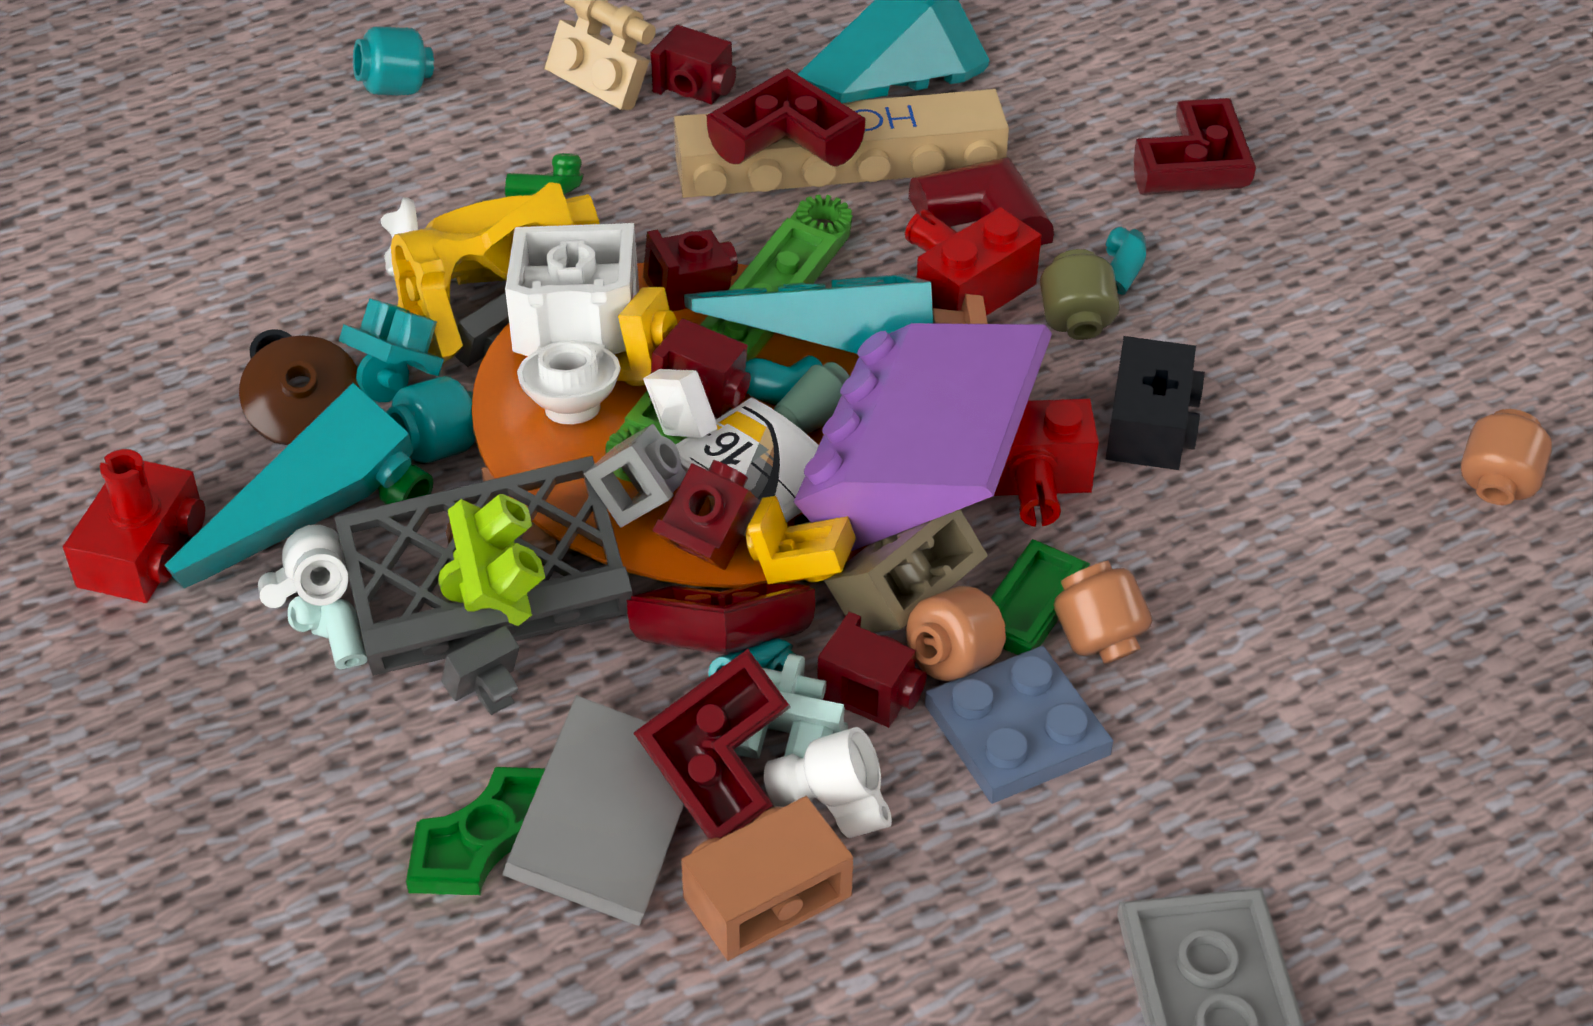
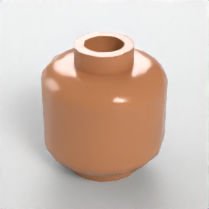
M1501 409L1494 414L1479 419L1472 427L1461 461V475L1469 486L1476 489L1477 495L1488 503L1508 505L1514 500L1530 498L1542 487L1552 453V440L1538 419L1531 414L1516 409Z
M1104 561L1080 570L1061 581L1064 591L1056 597L1054 609L1070 646L1076 654L1087 657L1100 654L1105 665L1141 649L1136 637L1145 633L1151 627L1153 620L1137 581L1130 571L1124 568L1113 569L1110 561Z
M958 586L921 600L910 612L908 624L906 625L907 645L916 650L915 662L922 671H925L934 679L954 681L990 666L1001 655L1006 641L1005 622L1000 609L989 595L975 587Z

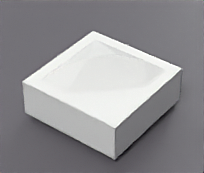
M658 369L643 378L664 434L702 438L717 429V422L697 371Z

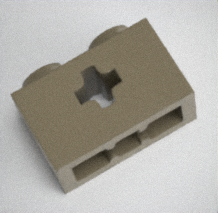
M959 509L867 545L845 563L842 572L824 581L845 616L849 611L861 616V628L873 633L898 630L908 624L910 612L921 600L950 589L988 555L963 512Z

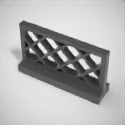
M593 456L334 517L361 628L366 657L372 675L446 659V655L505 625L514 639L520 641L627 614V599H631L632 588L627 570L622 564L608 510L584 475L594 465ZM580 478L584 479L588 499L576 517L546 502L556 484ZM540 488L536 495L528 492ZM505 494L528 506L531 522L537 513L540 512L567 527V532L552 555L521 539L524 533L514 540L515 543L533 550L541 559L542 565H544L545 579L527 593L532 616L519 626L509 623L507 615L499 610L487 608L471 612L465 609L464 603L450 604L432 594V591L439 582L440 570L447 563L454 560L453 552L456 550L454 538L445 549L417 533L429 514L442 511L448 513L447 510L460 499L483 508L497 495ZM592 512L597 529L585 523ZM411 519L406 527L398 523L400 521ZM380 526L399 538L380 565L357 552L353 538L354 532ZM580 534L602 546L607 566L581 572L561 560L576 536ZM409 543L439 559L421 587L391 571ZM361 568L373 574L366 587ZM554 571L563 576L549 580ZM384 581L414 597L401 617L376 623L373 622L369 603ZM424 603L433 607V609L419 612Z

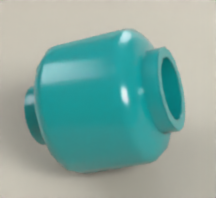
M370 27L363 39L355 41L353 49L354 76L357 81H363L365 88L370 94L400 96L416 94L421 89L424 78L430 79L433 75V50L431 47L424 46L423 39L416 29Z
M450 376L433 378L399 389L392 400L391 407L386 411L388 415L409 433L414 451L410 458L418 463H431L466 452L476 440L472 421L473 393L467 391L460 382Z

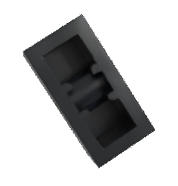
M1129 336L1123 337L1105 460L1179 470L1183 448L1195 450L1200 413L1188 411L1189 406L1200 407L1205 372L1193 370L1196 352L1195 345Z

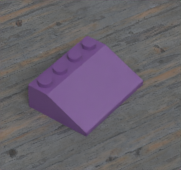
M911 323L889 334L886 331H880L869 337L858 349L857 355L859 358L851 376L840 389L842 396L832 417L825 423L822 429L823 438L814 457L805 466V477L795 497V505L811 523L848 516L856 537L851 551H854L994 496L1052 335L1051 331L1045 324Z

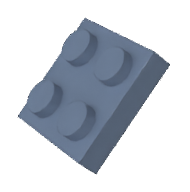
M1044 645L981 669L964 678L950 681L926 691L925 707L991 804L1111 755L1113 739Z

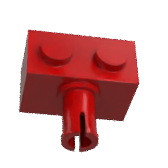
M999 207L959 232L936 218L929 210H921V216L916 213L906 227L905 239L925 251V253L918 256L917 278L931 282L932 308L960 311L966 294L983 296L987 316L1037 284L1042 234L1002 207Z
M1060 399L1029 400L1027 402L994 496L1019 495L1020 518L1025 524L1036 527L1034 506H1038L1040 509L1042 526L1054 523L1061 514L1057 494L1092 493L1099 442L1091 400Z
M121 449L109 453L104 457L105 463H100V472L105 479V484L63 545V549L77 588L147 603L159 583H166L172 577L165 564L182 548L189 536L194 537L201 530L205 519V503L200 499L193 471L143 461L142 456L138 452L131 449Z

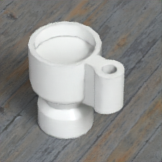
M307 525L297 529L287 539L282 550L283 567L276 572L263 574L258 581L261 602L270 608L282 606L287 597L295 592L304 601L312 605L323 606L334 603L345 593L348 586V573L338 533L323 525Z
M858 727L813 740L809 744L803 758L790 754L769 760L765 764L764 783L768 797L775 807H785L804 796H807L811 802L813 798H817L828 807L840 831L848 838L888 828L892 824L890 809L880 792L881 772L876 751L869 737Z

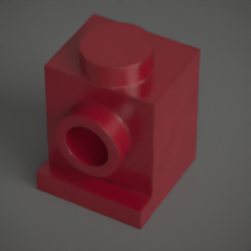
M677 24L650 52L653 93L662 95L666 90H669L683 97L693 98L712 105L721 95H728L734 86L736 68L732 65V42Z
M711 229L691 231L664 238L658 230L647 231L643 278L648 287L665 288L670 311L688 309L684 305V294L730 289L731 278L736 275L738 270L737 254L730 241L719 243Z
M682 318L652 353L651 373L658 369L697 371L714 417L719 418L726 413L730 406L736 408L740 405L748 392L751 381L750 373L745 371L748 345Z
M716 460L712 461L708 470L691 463L663 520L658 519L652 531L667 543L725 570L760 500L750 490L744 488L748 477L738 470ZM707 496H713L715 499L713 510L705 516H698Z
M850 611L818 656L817 679L826 681L823 700L844 704L845 710L888 728L902 707L909 710L915 707L923 692L927 674L925 671L915 668L916 650L902 645L892 637L878 635L861 628V616Z

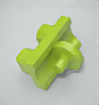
M505 494L497 495L483 508L460 499L447 510L456 550L453 552L454 560L447 563L440 570L438 581L441 592L450 601L464 603L467 611L474 612L487 608L499 610L507 615L509 623L519 626L532 616L527 593L545 579L541 559L533 550L514 542V540L532 527L529 510L523 503Z

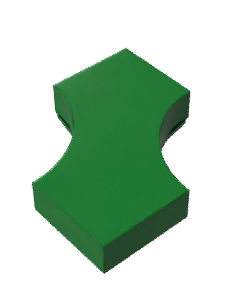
M495 767L486 789L469 805L446 816L425 818L416 822L406 878L408 893L481 895L483 884L489 872L504 856L511 852L545 768Z

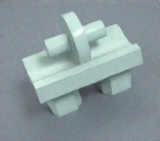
M790 653L786 658L782 672L763 668V670L791 708L735 748L734 751L740 756L754 759L760 758L768 728L790 733L784 756L795 754L803 758L809 744L813 740L848 729V724L844 722V704L823 700L826 681L805 677L804 656Z

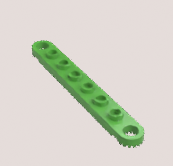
M815 195V199L811 196L806 197V201L802 200L799 203L795 213L790 218L787 217L729 290L766 288L768 293L778 292V287L783 286V284H813L849 238L853 217L851 215V208L848 209L846 202L840 204L841 199L837 197L834 201L831 200L830 195H826V199H822L821 195ZM815 219H826L832 221L833 226L831 222L827 223V227H824V222H821L820 225L817 226L818 221ZM709 315L700 324L705 328L747 344L746 361L754 359L775 333ZM646 391L627 414L619 430L609 437V441L606 443L605 454L617 444L651 424L655 425L661 436L667 437L675 445L687 437L670 436L663 433L651 398H649V393ZM622 467L613 471L616 477L631 482Z

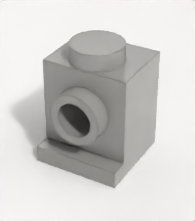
M651 424L614 446L588 469L584 475L621 528L669 501L674 496L673 492L681 485L686 472L681 466L677 446L667 437L661 436L655 425ZM622 467L639 492L632 500L613 473V471Z

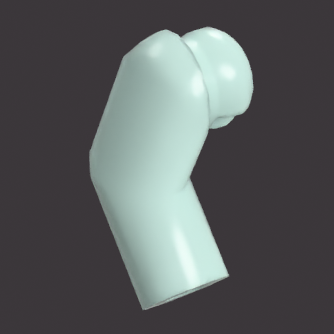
M297 596L290 602L288 621L291 627L298 632L311 630L314 635L328 638L336 668L340 670L365 664L368 661L357 612L349 601L339 598L334 603L318 606L312 605L304 601L300 596Z

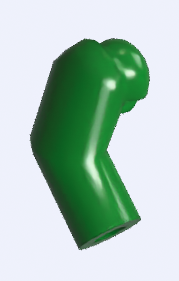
M558 153L552 159L553 172L544 175L508 173L505 182L506 197L533 195L549 182L560 183L565 195L578 188L582 183L584 174L580 173L582 160L577 154Z

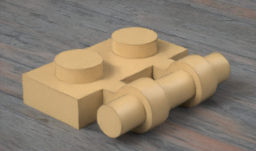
M564 0L565 4L576 10L578 15L577 23L572 20H559L544 69L620 110L632 109L635 107L650 60L634 53L637 42L647 45L654 39L656 33L655 26L644 21L643 15L628 6L619 8L609 3L608 0ZM603 24L611 28L612 40L600 35Z

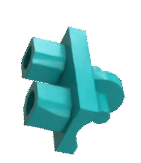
M369 298L361 327L356 328L343 324L339 337V342L367 354L357 368L356 380L360 389L372 400L387 403L393 400L399 389L407 386L409 380L407 364L428 374L439 376L444 359L428 352L437 321L411 313L402 307Z

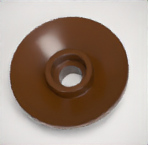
M302 335L276 340L259 350L248 362L242 373L239 385L242 411L249 424L261 436L274 443L289 445L352 383L359 387L356 380L357 366L341 347L323 338ZM305 376L310 378L309 383L303 387L296 388L288 384L289 380L295 377Z

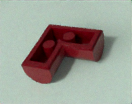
M787 68L707 115V131L712 146L726 162L733 165L741 164L782 138L788 137L830 166L837 167L850 160L859 149L864 138L866 118Z
M1231 98L1178 101L1176 118L1182 136L1136 139L1134 176L1139 192L1142 195L1241 189L1249 186L1255 176L1256 166Z
M1009 157L913 177L910 181L909 200L920 216L921 210H929L936 218L952 227L978 221L999 207H1002L1042 234L1041 245L1053 243V224Z
M760 581L722 592L669 586L631 596V599H627V615L630 629L635 637L643 642L728 655L775 638L782 639L802 633L810 627L815 615V589L810 588L809 585L785 582L768 584L767 581Z
M749 649L742 652L633 732L708 839L723 838L753 823L763 812L775 807L734 749L791 707Z

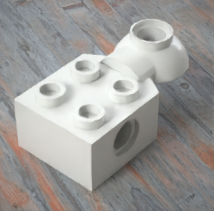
M634 223L515 227L505 291L513 352L528 356L521 362L517 375L523 391L535 403L544 408L546 416L554 422L578 424L594 418L599 413L600 403L612 392L619 377L621 367L618 357L614 354L626 351L618 315L639 290Z

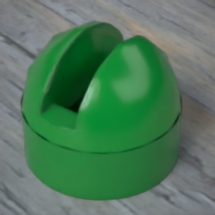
M410 465L405 474L395 484L388 488L380 485L378 492L381 501L387 505L431 494L434 481L431 474L415 465Z

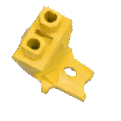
M549 182L536 194L510 196L478 202L435 217L428 223L425 229L394 234L391 241V259L398 294V306L409 310L411 313L437 321L428 352L443 358V363L453 358L463 346L450 305L451 279L456 278L458 285L507 281L514 229L516 227L600 224L591 196L587 194L565 199L561 184Z

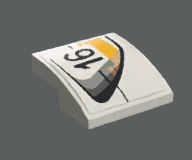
M751 397L717 418V429L704 437H687L676 444L681 459V466L686 473L691 463L708 470L713 460L722 462L748 477L744 488L750 490L760 502L762 498L776 496L786 523L802 512L795 505L794 500L805 477V466L814 457L819 445L787 418ZM708 496L710 510L712 511L715 506V499L713 496Z

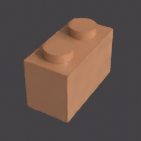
M807 796L785 807L770 808L759 815L753 823L723 838L706 840L698 845L691 854L681 858L683 898L727 961L852 896L853 856Z

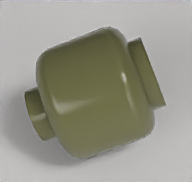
M1085 249L1068 250L1056 256L1052 263L1043 271L1040 277L1045 320L1052 329L1059 332H1068L1069 337L1076 340L1091 339L1098 336L1104 328L1112 324L1119 314L1120 308L1114 269L1106 259Z

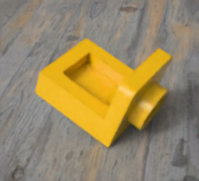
M642 287L618 315L626 351L614 354L618 357L621 367L617 381H625L626 384L631 386L645 385L643 378L651 374L652 353L677 325L675 314L669 310L664 287Z
M776 496L762 498L746 528L748 551L753 560L760 561L768 584L805 579L809 582L826 580L842 572L856 540L848 516L788 527Z

